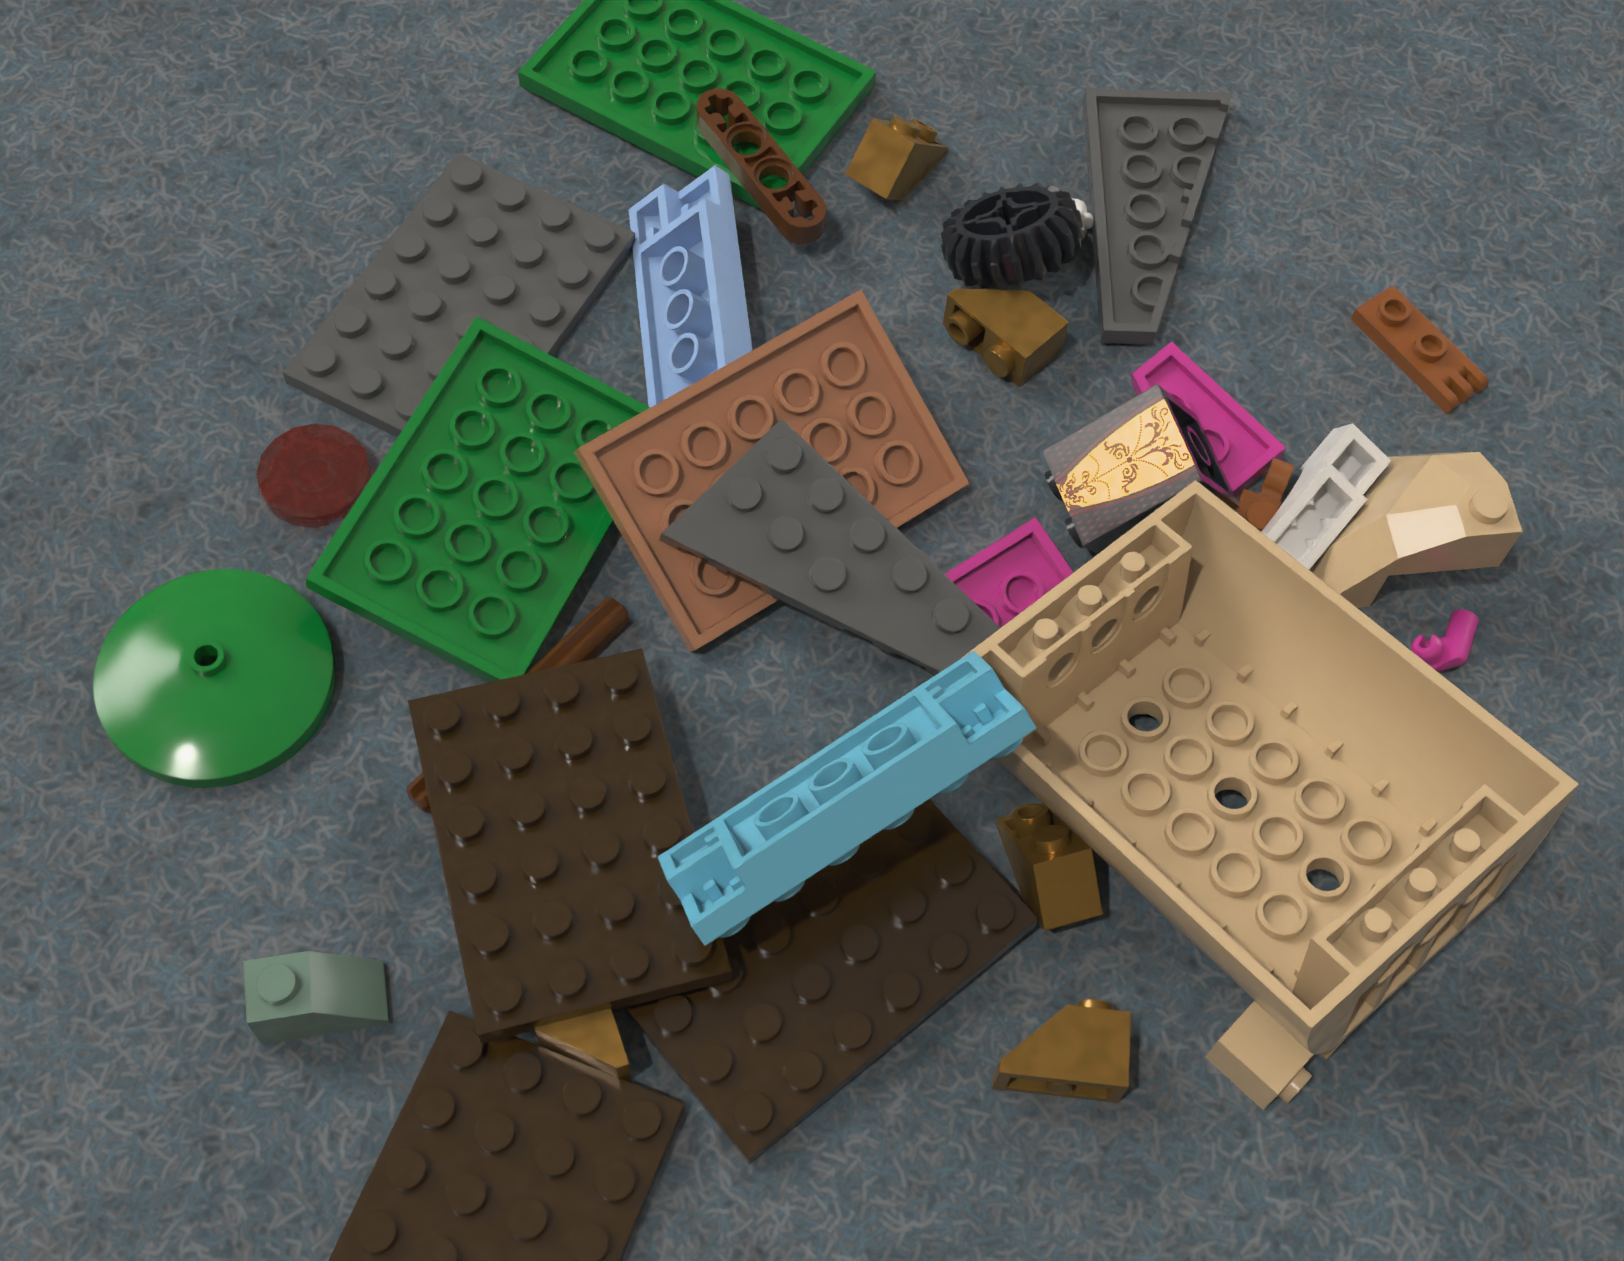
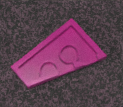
M1170 342L1132 373L1131 384L1137 396L1158 384L1197 415L1235 497L1242 492L1243 488L1246 489L1270 468L1273 458L1279 460L1283 458L1286 447L1173 342Z
M1035 517L946 572L945 575L1001 628L1074 572Z

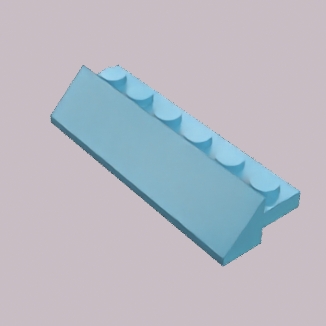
M972 651L659 855V862L668 883L682 902L691 927L705 946L718 937L725 938L737 933L748 923L751 915L771 902H779L792 897L802 888L806 879L828 865L834 866L845 862L857 852L861 843L879 831L890 830L900 826L912 816L916 807L934 795L945 794L955 790L966 781L971 771L989 759L1001 758L1010 754L1019 747L1024 736L1037 728L1026 709L1003 687L993 668L975 651Z

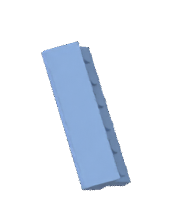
M715 165L679 192L663 183L629 209L630 229L632 232H635V241L632 249L649 407L660 403L752 351L730 175Z

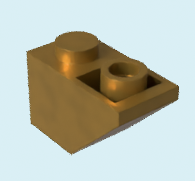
M894 115L892 121L873 118L845 175L885 199L904 200L945 156L949 147L935 140L938 134L937 130L917 119L912 118L909 122Z
M955 288L947 294L942 325L946 327L948 334L955 342L960 345H968L983 357L986 365L995 375L999 377L1006 376L1015 385L1021 387L1062 352L1069 322L1030 290Z
M1024 804L1014 809L1012 814L995 818L997 830L1024 903L1038 917L1037 922L1044 931L1103 914L1092 848L1045 804Z

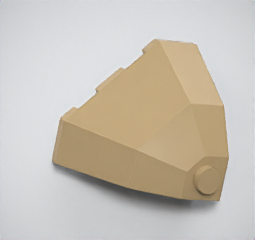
M1480 452L1388 457L1391 462L1363 494L1368 500L1309 570L1356 608L1370 607L1385 580L1390 575L1498 567L1523 531L1507 482Z

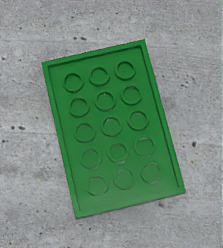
M583 0L518 71V77L521 87L697 177L714 165L730 175L732 195L761 209L700 133L697 127V100L700 95L715 88L734 92L802 175H804L873 89L876 81V71L731 0ZM728 115L722 116L724 120L727 122L728 129ZM740 142L733 147L736 152L743 155L754 154L760 149L759 146L752 142ZM771 175L761 180V184L769 189H780L788 184L780 176Z
M476 316L306 577V588L488 683L526 674L614 523L573 451L651 407Z

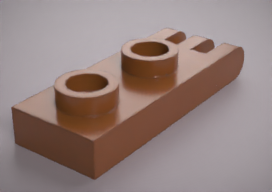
M1393 285L1355 309L1351 321L1445 413H1449L1457 408L1459 402L1464 403L1472 398L1474 392L1477 394L1488 387L1489 382L1486 375Z

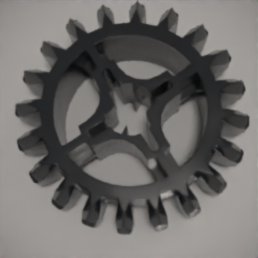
M1019 183L1016 187L1008 189L1001 186L999 191L990 194L983 192L981 198L967 200L964 203V208H958L951 212V218H948L943 223L944 231L941 233L943 242L941 248L944 260L947 261L948 268L952 271L954 279L963 281L965 286L979 285L981 289L999 286L1000 289L1004 290L1008 285L1012 284L1023 286L1026 281L1032 279L1041 281L1044 274L1048 272L1056 273L1061 270V264L1074 260V254L1082 248L1081 239L1083 237L1081 228L1083 224L1080 211L1076 208L1075 200L1071 199L1069 192L1059 190L1058 186L1050 185L1043 187L1041 183H1035L1028 187H1024L1023 184Z

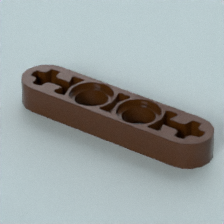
M715 88L700 95L697 100V127L700 133L786 239L797 244H808L818 240L825 231L826 205L821 196L734 92ZM728 115V129L727 122L724 120L722 116ZM740 142H752L759 146L760 149L754 154L743 155L736 152L733 147ZM771 175L780 176L788 184L780 189H769L761 184V180ZM794 209L798 212L800 216L793 218ZM812 216V220L806 221L805 218Z

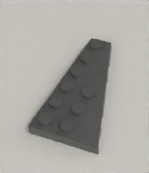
M1085 89L1083 113L1090 208L1094 218L1092 235L1100 343L1153 344L1233 93Z
M783 419L772 427L660 536V541L676 549L681 547L708 560L707 564L725 573L730 571L760 586L761 591L841 630L846 628L872 641L871 645L889 654L894 652L925 667L926 672L934 676L957 662L1000 629L985 612Z

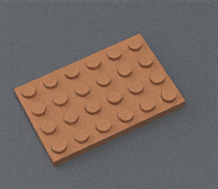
M862 289L573 451L689 652L699 649L779 599L761 591L760 586L730 571L725 573L707 564L708 560L681 547L676 549L660 541L661 533L781 419L797 432L896 528L969 484Z

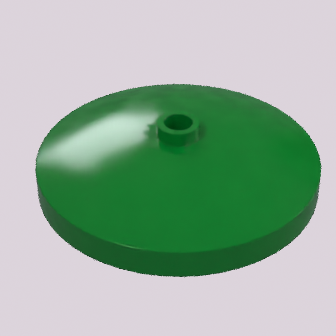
M216 569L195 572L166 582L136 601L118 619L107 635L97 658L93 681L94 702L101 724L115 747L130 763L144 773L161 781L185 787H224L249 781L270 772L294 756L311 739L324 720L332 701L336 683V661L329 634L321 617L306 598L292 587L270 576L246 570Z

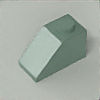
M304 951L243 961L246 1020L261 1044L390 1024L385 964L383 961L315 951Z

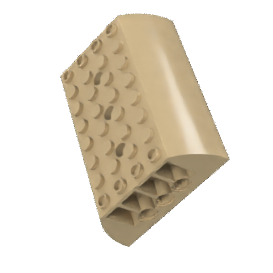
M1196 480L969 652L975 651L993 668L1003 687L1026 709L1037 728L1024 736L1022 743L1013 752L995 759L1303 1047L1315 1055L1333 1050L1501 895L1547 836L1579 785ZM1136 714H1148L1156 718L1160 726L1153 731H1140L1130 724L1129 719ZM1222 790H1235L1246 798L1248 804L1239 809L1226 808L1217 801L1215 794ZM1315 869L1327 870L1337 877L1340 887L1332 891L1319 890L1311 885L1306 874Z

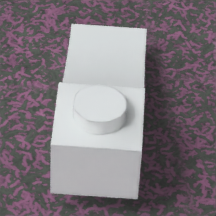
M1353 423L1334 428L1300 468L1302 473L1278 511L1262 530V533L1303 566L1310 569L1368 500L1363 494L1391 460Z

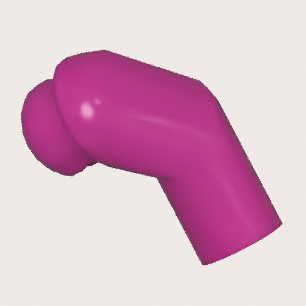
M1468 610L1452 611L1444 637L1439 638L1436 635H1432L1430 640L1426 641L1424 634L1413 640L1411 651L1437 672L1461 666L1468 660L1479 618Z

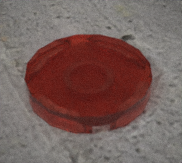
M315 423L292 428L275 438L261 454L256 472L261 496L272 513L293 526L310 528L329 525L328 520L336 519L341 515L344 519L372 477L366 451L354 435L337 426Z

